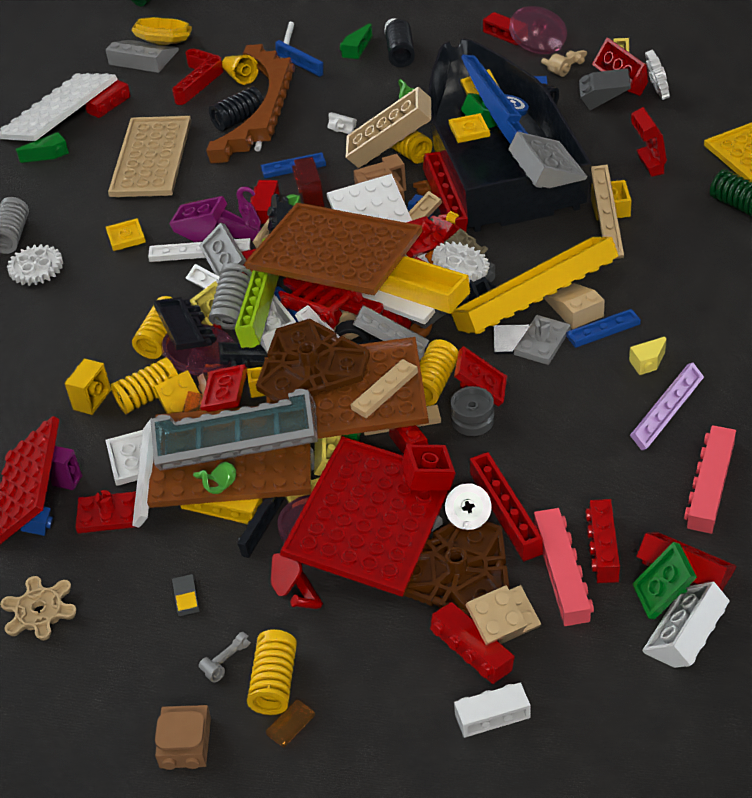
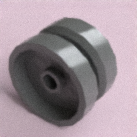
M472 386L462 388L454 393L451 398V419L454 429L466 436H478L488 432L494 425V399L491 393L486 389Z

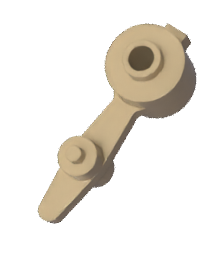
M570 50L566 53L567 57L556 53L549 60L543 58L541 63L548 67V71L564 77L569 72L571 64H582L585 61L584 57L587 55V51L574 52Z

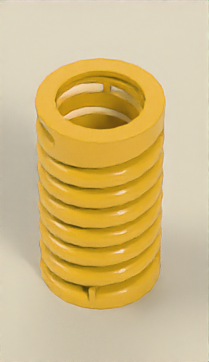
M416 130L391 148L418 164L424 161L425 153H431L433 145L429 137Z
M161 296L157 300L170 299L172 297ZM154 305L132 339V346L135 351L149 359L159 358L171 340Z
M445 340L431 341L420 360L426 406H432L437 403L457 363L458 350L454 345Z
M165 357L157 361V363L151 364V366H146L144 369L132 373L131 376H126L125 379L112 383L111 390L121 410L128 414L134 411V406L140 408L141 404H147V400L152 402L154 398L158 399L153 387L178 375L171 361Z
M275 629L267 630L260 633L257 637L247 697L248 706L257 713L277 715L283 713L288 708L297 647L295 637L288 632Z

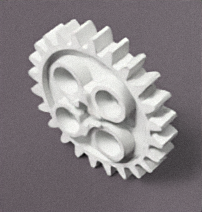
M653 49L647 51L645 56L651 83L654 84L656 93L659 94L662 100L667 99L670 95L664 67L661 66L658 56L656 57Z
M452 241V244L446 242L445 245L440 243V246H436L431 259L433 265L468 275L469 282L470 280L474 282L486 276L490 265L488 259L484 258L485 254H480V250L475 251V247L469 248L468 244L463 246L461 242L456 244L454 241Z
M40 244L39 247L33 245V248L27 246V250L20 249L21 253L16 252V257H10L11 261H8L9 265H7L8 273L12 280H15L16 283L21 282L22 285L28 283V286H30L32 283L37 285L38 282L43 284L45 279L50 281V277H56L55 273H60L59 269L63 268V259L61 253L54 246L49 248V245L43 247Z

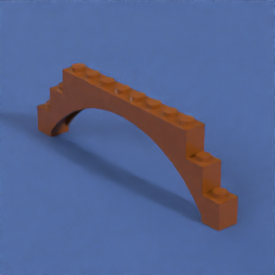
M263 44L246 45L243 55H250L255 58L258 63L257 69L269 80L268 92L260 107L243 124L228 134L209 142L206 151L210 163L228 162L233 152H248L254 142L271 141L272 135L275 132V125L278 123V116L281 114L280 110L283 107L284 98H286L287 89H289V83L292 81V74L295 72V65L292 63L291 57L280 58L277 51L264 50Z

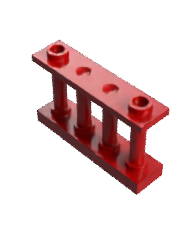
M307 281L303 282L291 294L281 290L278 292L281 303L285 308L299 312L309 305L323 322L333 325L337 324L334 313L345 302L351 300L359 303L363 300L362 293ZM314 287L304 298L299 297L306 289ZM322 291L327 292L319 301H317L316 303L312 302V300ZM334 296H340L330 307L324 306Z

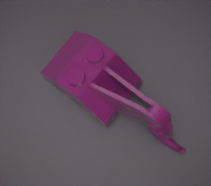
M240 187L236 194L239 204L238 209L242 218L225 210L227 202L223 196L180 205L169 223L175 233L193 242H203L220 222L226 225L234 238H250L253 241L262 229L260 227L261 221L253 205L243 196L245 191L250 192L253 196L255 195V192L249 187Z

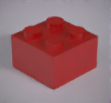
M406 444L402 466L409 489L416 491H450L455 470L446 445Z

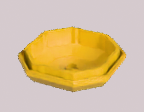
M158 17L138 19L132 27V32L136 37L157 45L180 43L185 41L192 31V26H189L188 22Z

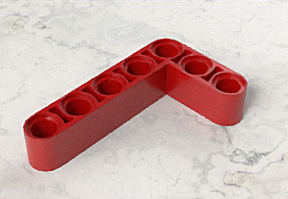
M198 49L186 51L188 67L195 70L172 88L175 104H186L223 73L220 56Z

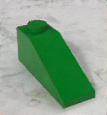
M369 23L345 37L343 42L340 43L342 57L360 58L373 36L372 24Z
M58 132L16 148L20 163L56 159L69 153L66 141Z

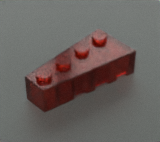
M313 157L294 160L295 166H292L293 175L303 204L325 208L321 180Z

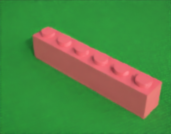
M712 425L710 433L705 435L704 444L707 446L702 447L700 459H703V461L698 462L696 474H699V476L694 477L692 486L695 492H690L688 504H691V507H686L684 519L688 520L687 529L713 533L736 436V430Z
M559 508L534 512V525L543 538V557L564 626L590 622L591 613L594 612L593 602L587 598L588 587L586 582H582L581 579L583 573L581 565L576 563V549L571 548L572 537L571 533L566 532L565 529L567 528L566 518L561 516Z

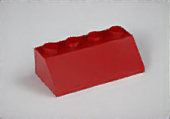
M607 37L592 65L601 72L628 68L631 89L627 91L641 96L648 84L647 65Z
M645 533L636 557L642 559L643 564L650 566L673 542L680 543L697 576L690 585L714 581L720 590L723 591L737 567L732 563L662 533Z

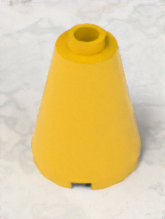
M250 55L227 56L222 61L223 69L239 84H250L258 75V63Z

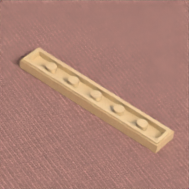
M608 165L592 166L591 178L602 237L612 236L619 255L615 259L624 258Z

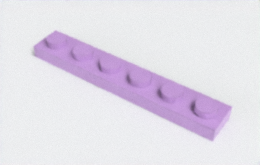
M693 362L687 364L630 434L641 450H645L650 446L704 378Z

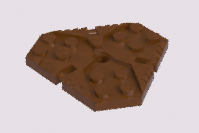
M310 318L276 328L267 353L268 359L264 361L256 383V389L278 403V401L283 399L290 400L288 393H293L297 389L309 390L311 396H316L323 391L329 392L332 389H338V387L342 388L345 385L363 381L370 353L368 349L343 336L337 338L336 332Z
M486 521L476 529L465 530L449 523L433 532V538L428 539L403 596L419 600L430 606L437 605L439 609L452 602L472 619L466 607L467 602L505 585L510 590L507 565L504 566L506 564L502 526Z

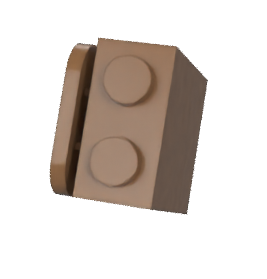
M208 705L161 708V716L157 721L155 736L157 746L155 757L159 768L172 770L185 767L189 769L206 767L211 724Z

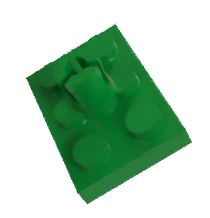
M673 542L635 580L633 586L648 618L655 620L680 594H685L688 591L686 588L690 586L697 576L680 543Z

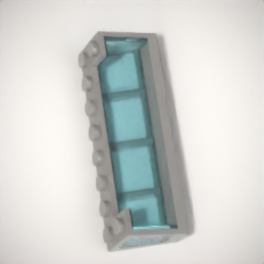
M297 389L293 393H288L289 400L283 399L274 404L262 403L258 407L253 408L241 407L236 411L224 410L220 414H203L199 418L187 417L177 422L170 415H158L156 418L150 419L154 465L161 471L318 442L315 401L309 390Z

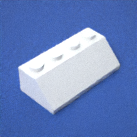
M714 581L689 586L686 588L688 591L685 594H680L673 601L642 651L646 655L674 668L688 667L695 662L697 654L706 644V639L715 629V624L720 616L724 614L725 608L730 601Z

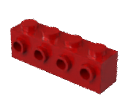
M611 499L590 500L589 509H586V521H590L587 531L588 538H592V542H589L590 555H594V559H591L592 572H596L597 583L619 582L620 563Z
M451 602L432 614L430 627L432 632L439 636L450 649L456 651L466 663L474 667L483 678L494 684L512 671L515 656L498 641L485 645L474 621L454 603Z

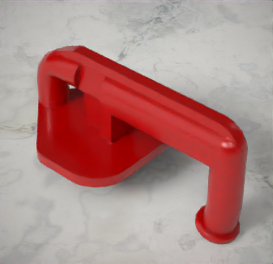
M280 553L274 554L272 557L271 585L277 595L286 596L296 583L304 598L295 594L291 599V607L320 609L323 603L302 571L301 563L282 557Z

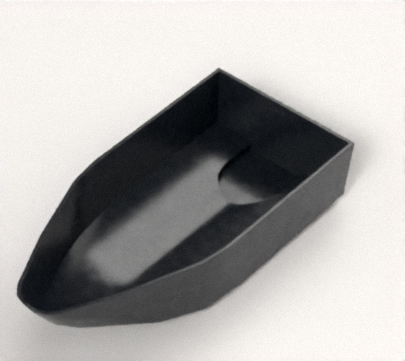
M461 39L457 47L451 46L450 41L444 43L440 47L435 60L428 89V95L431 97L430 133L434 152L441 153L468 217V228L473 227L475 232H479L482 225L499 222L502 227L553 216L554 210L570 206L574 211L580 210V204L587 203L592 163L547 89L537 78L504 56L476 41ZM475 55L486 70L490 69L504 94L513 95L524 100L529 108L526 115L521 117L519 123L528 134L560 141L588 176L586 180L553 188L536 187L526 175L524 169L519 166L518 161L513 158L512 153L509 151L511 144L498 125L489 128L490 137L458 143L449 126V120L465 116L461 108L467 94L460 80L470 75L461 56Z

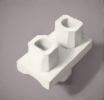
M330 112L328 128L335 132L340 131L350 134L356 128L357 120Z

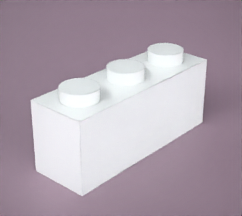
M521 682L508 684L503 688L493 691H484L479 695L464 697L454 702L455 716L464 738L530 718V703Z

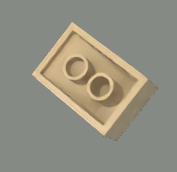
M574 283L557 290L558 292L555 294L544 296V299L567 324H571L572 329L604 317L605 300L593 289Z

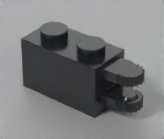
M272 195L271 206L267 211L269 216V234L292 209L293 205H289L288 197L283 196L281 202H279V195Z

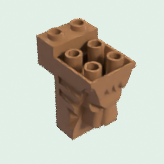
M398 154L383 157L381 163L353 171L355 184L392 174L405 203V165Z

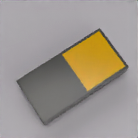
M193 574L173 578L172 583L178 616L200 612Z

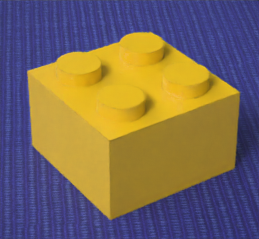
M611 181L617 218L631 217L632 200L626 181ZM591 183V202L596 220H599L593 184Z
M85 358L65 382L73 410L93 415L111 391L104 363Z

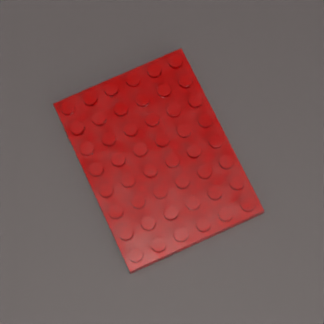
M342 436L287 537L280 556L403 597L449 491L410 490L402 466L403 455ZM455 472V474H454L452 484H453V482H454V479H455V476H456V472Z

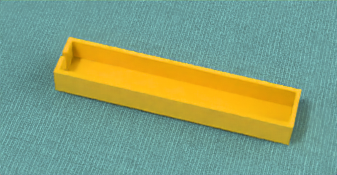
M612 236L591 237L456 308L451 314L458 331L480 334L485 331L486 327L497 325L501 319L512 317L515 315L514 312L525 310L529 307V304L540 302L544 296L555 294L558 292L557 289L570 286L572 281L584 278L588 272H595L599 270L600 266L612 263L613 259L619 256Z
M404 256L379 291L451 314L470 294L469 276Z

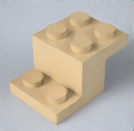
M505 585L466 603V607L485 645L499 640L500 644L505 643L541 625L521 585L510 590Z

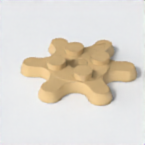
M38 576L28 578L25 583L27 591L24 595L20 597L7 596L0 603L3 610L15 613L14 619L5 625V632L10 636H17L25 629H35V635L38 639L43 641L49 639L51 636V624L58 622L59 619H73L76 615V607L73 604H65L61 601L70 592L71 583L68 580H60L53 587L45 588L42 586V581ZM44 606L40 613L34 611L36 607Z

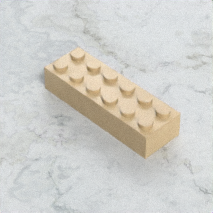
M417 87L347 135L346 158L360 168L373 158L378 157L385 150L390 149L397 142L402 141L406 136L415 132L424 124H427L431 120V97L420 87Z

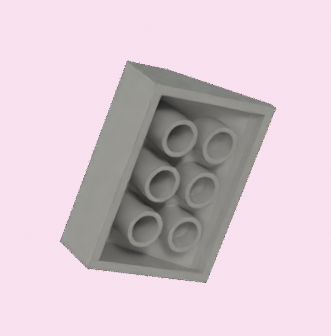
M124 40L112 42L106 48L109 65L159 73L179 49L172 46Z
M517 131L509 151L512 153L513 158L518 161L519 166L524 169L526 175L532 180L533 185L538 188H553L586 180L588 176L560 141Z

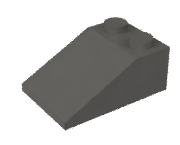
M628 68L593 72L579 80L580 98L588 109L592 110L631 89Z

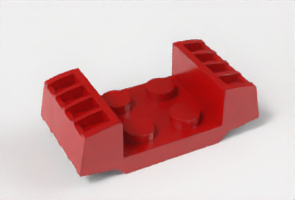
M642 107L631 114V123L642 140L646 141L647 146L636 151L652 177L664 174V164L667 158L663 135L650 115L645 111V108Z

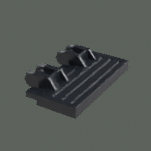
M182 297L154 300V307L176 350L212 346L217 339L211 327H203L201 323L205 316L201 312L200 306L191 305L189 299L183 300Z
M218 342L220 365H228V361H230V367L245 364L248 369L247 361L250 365H263L265 357H268L261 344L253 348H241L240 343Z

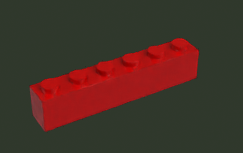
M425 153L423 170L432 193L442 201L438 207L440 213L448 214V212L452 211L458 214L459 217L456 218L455 225L466 232L468 217L441 153Z
M489 452L470 458L471 477L476 485L483 488L489 495L493 513L523 562L543 555L542 536Z

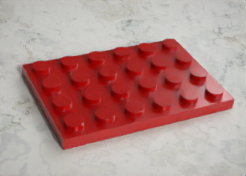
M52 416L47 421H43L36 431H32L24 441L21 440L17 447L8 451L5 456L6 464L2 470L3 478L0 483V544L43 511L60 420L55 416Z

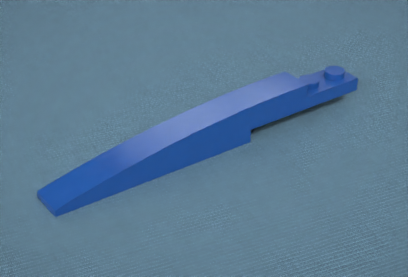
M462 55L461 58L480 97L496 124L511 144L517 131L527 133L519 123L522 116L476 56Z

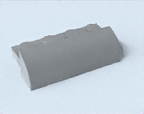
M364 305L353 322V325L383 341L416 337L419 360L423 357L429 342L423 336Z

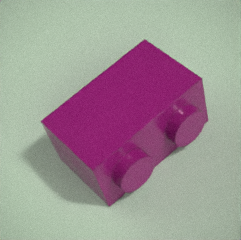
M59 446L54 447L49 475L52 486L74 490L82 478L73 449Z

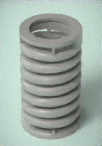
M16 197L4 198L0 203V253L9 254L16 250L29 214L27 204Z
M227 263L222 266L213 305L209 314V321L212 324L221 325L223 329H235L252 275L250 269H246L245 266L236 263Z

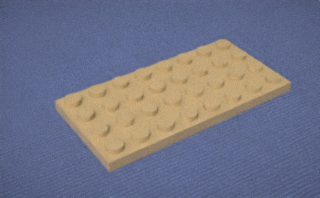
M191 117L131 118L108 190L109 197L173 195L191 124Z

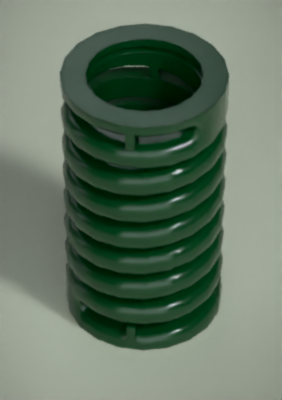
M727 169L721 170L712 181L710 196L752 216V182Z

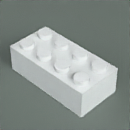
M275 294L273 295L260 344L267 353L276 328L296 323Z

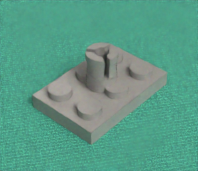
M220 222L199 245L213 272L218 276L221 275V268L224 264L236 263L243 265L246 262L224 223Z
M536 315L530 327L515 347L514 355L549 365L565 340L566 332L570 331L571 324Z

